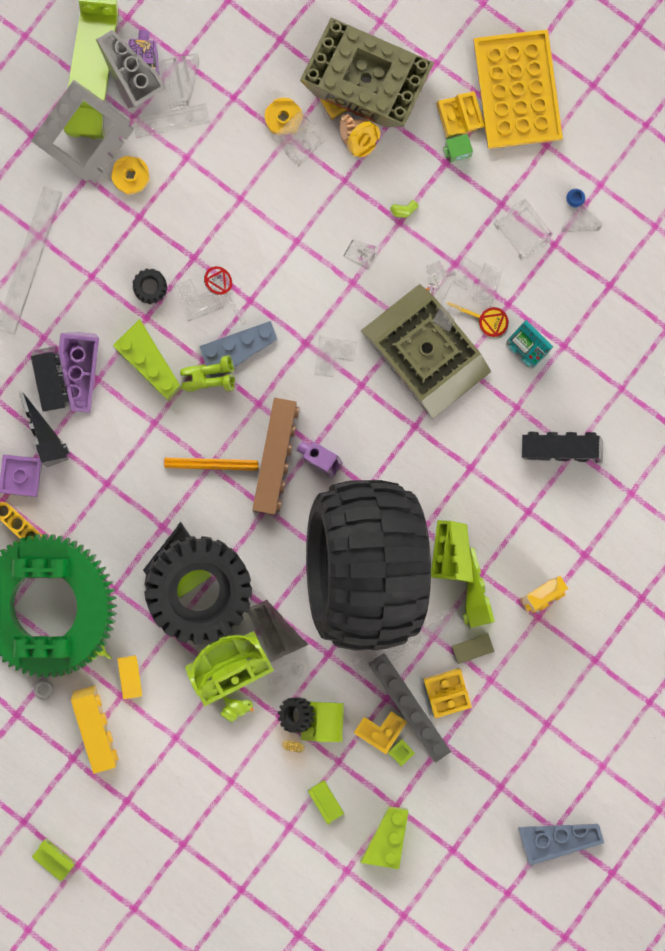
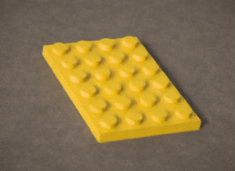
M548 29L474 38L473 43L487 148L493 149L562 140V127Z

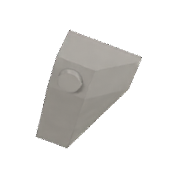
M113 30L96 39L116 87L128 108L140 105L166 88L157 71L143 61V58L137 55Z

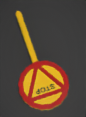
M449 302L446 303L451 308L479 318L480 329L487 336H501L508 328V316L500 308H487L479 315Z

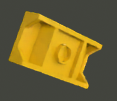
M557 576L518 600L526 612L532 611L534 613L538 610L540 612L548 607L550 602L558 601L566 596L565 591L569 588L562 577Z

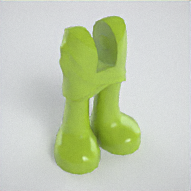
M223 356L218 364L208 366L202 364L180 369L181 376L192 375L193 381L181 383V388L186 392H194L208 387H223L225 391H234L235 376L233 374L216 378L206 377L209 374L233 373L234 365L231 356Z

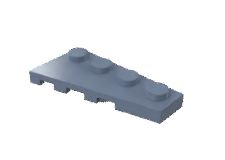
M269 321L199 347L206 366L218 364L223 356L230 355L233 365L236 367L255 353L260 352L275 342L277 337L272 323ZM226 373L209 374V375H210V378H216V377H221L222 375H224V374H226Z
M599 824L518 827L529 865L604 844Z

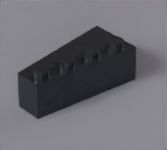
M529 431L527 435H522V458L524 460L551 461V458H555V461L564 462L570 461V459L579 462L596 459V463H603V439L596 432H585V435H577V432H566V435H558V432H547V435H539V432Z

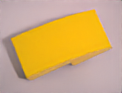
M137 656L117 658L123 699L141 697L142 689Z

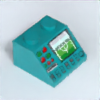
M527 320L519 326L506 342L508 349L514 354L518 353L522 357V363L532 368L545 358L553 348Z

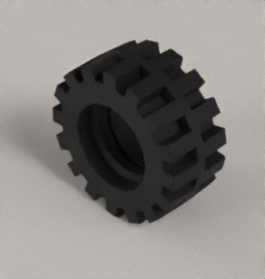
M146 268L144 271H139L138 275H135V279L132 282L133 291L136 297L143 303L156 304L166 295L167 282L161 272L152 268ZM147 279H154L158 283L157 290L152 294H147L142 290V284Z
M295 697L287 698V700L282 702L283 705L279 707L281 711H278V715H280L278 721H281L280 726L284 727L285 731L300 733L307 731V728H311L312 725L310 723L314 722L312 716H315V712H312L314 708L310 706L311 703L309 701H306L307 699ZM295 708H297L299 711V719L297 722H295L293 718V712Z

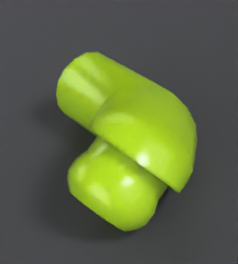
M412 200L406 206L393 204L390 211L395 217L407 218L419 205L415 200Z

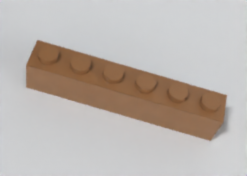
M274 397L253 503V512L276 516V512H280L282 501L279 500V495L284 493L285 482L282 479L283 474L287 475L289 463H286L287 455L291 456L293 446L289 444L290 437L295 436L296 426L293 425L294 418L298 419L300 407H296V401Z

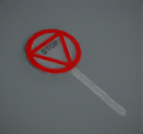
M210 267L204 275L206 288L215 295H225L239 320L245 325V320L227 293L232 287L230 273L222 267Z

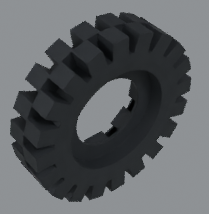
M195 536L185 537L183 542L177 540L171 543V547L168 550L163 548L157 554L158 559L156 561L153 560L148 568L150 572L149 575H146L144 583L146 591H144L145 601L158 627H161L164 633L171 638L175 636L180 642L187 643L189 640L193 644H203V640H209L212 643L219 640V635L224 634L226 637L233 632L232 627L235 624L239 626L244 620L243 613H248L251 604L249 597H252L251 578L239 555L232 548H229L226 543L218 539L214 541L211 537L201 536V539H196ZM194 570L210 572L219 583V596L216 602L211 607L202 611L187 609L181 604L177 595L180 580L187 573Z

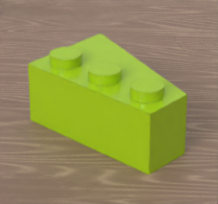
M437 520L431 578L473 582L467 524Z
M388 805L360 859V863L399 869L408 809Z

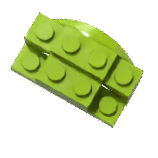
M255 631L245 636L232 635L220 638L218 641L206 646L198 654L194 662L185 666L188 678L204 707L274 671Z

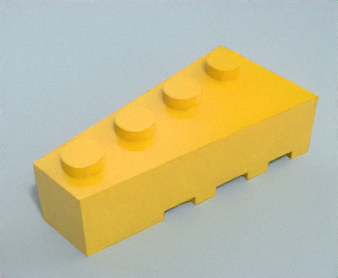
M96 685L73 691L71 703L93 774L116 768L119 756L117 750H113V736L111 731H108L107 716L103 713L102 700L97 692Z

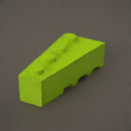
M140 319L113 344L115 350L168 402L182 389Z

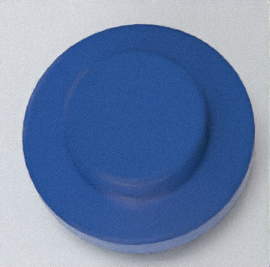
M572 189L568 192L566 201L571 207H580L585 202V194L580 189Z

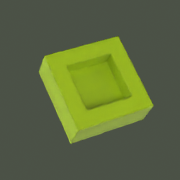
M403 739L388 751L401 767L415 754Z

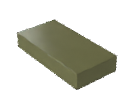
M489 634L452 645L457 664L495 652Z

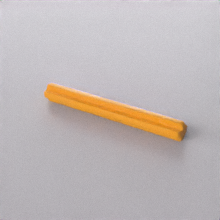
M164 458V467L258 471L259 462L257 460Z

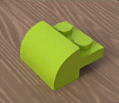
M309 701L311 703L310 706L314 708L312 712H315V716H312L314 722L310 723L312 725L311 728L301 732V740L343 742L344 703Z

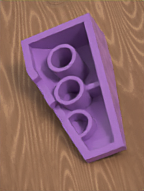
M67 332L60 334L58 353L71 411L90 413L99 345V337L94 333Z

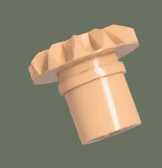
M349 114L342 115L339 121L342 141L347 145L351 132L359 124L369 121V119L355 120Z

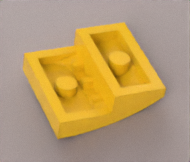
M475 91L458 94L454 98L438 100L436 102L446 138L470 133L485 127Z
M460 668L423 678L434 718L472 708Z

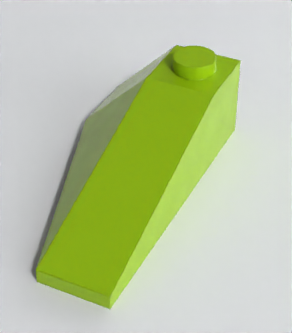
M474 547L470 548L473 582H466L465 614H462L465 626L469 625V629L495 622L489 597L484 594L486 592L483 578H480L481 570Z

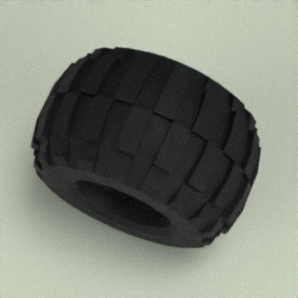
M383 480L345 481L331 485L327 492L319 493L312 504L306 539L307 588L312 619L322 639L331 640L334 646L349 650H383L405 644L408 641V637L418 635L423 627L428 611L431 589V554L428 529L418 498L412 491L404 490L398 483Z

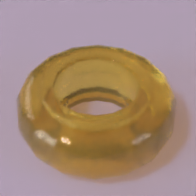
M286 740L281 744L284 750L297 753L305 751V745H302V743Z

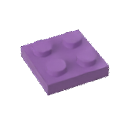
M3 454L0 493L38 497L42 466L40 458Z

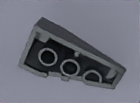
M23 392L19 393L25 414L31 421L29 422L30 430L34 437L36 436V439L33 440L41 463L46 467H50L69 460L67 455L70 454L67 444H63L29 398Z

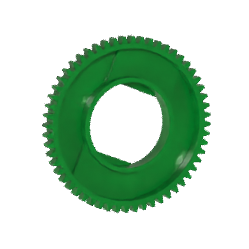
M37 534L35 537L27 536V540L26 538H21L20 542L14 541L13 545L6 546L7 550H0V656L3 657V663L9 662V667L15 665V671H19L22 668V674H26L29 671L30 676L37 674V678L42 677L43 674L45 678L50 677V675L55 678L58 674L61 677L65 675V672L71 674L73 670L75 672L80 670L79 666L81 668L85 667L86 662L91 663V657L96 658L98 656L97 652L103 651L101 645H107L105 639L111 637L107 631H113L114 628L110 624L116 622L111 616L117 615L116 612L112 611V608L117 607V604L112 603L117 597L111 596L115 589L109 588L113 581L106 580L110 574H103L106 567H99L102 561H94L97 555L89 556L91 550L86 549L83 551L84 545L81 544L77 547L78 541L76 540L70 544L69 537L63 540L62 535L56 539L55 534H51L50 537L48 534H43L41 538V535ZM26 578H63L70 585L76 597L77 613L72 627L65 635L32 636L20 625L15 613V596L19 586Z

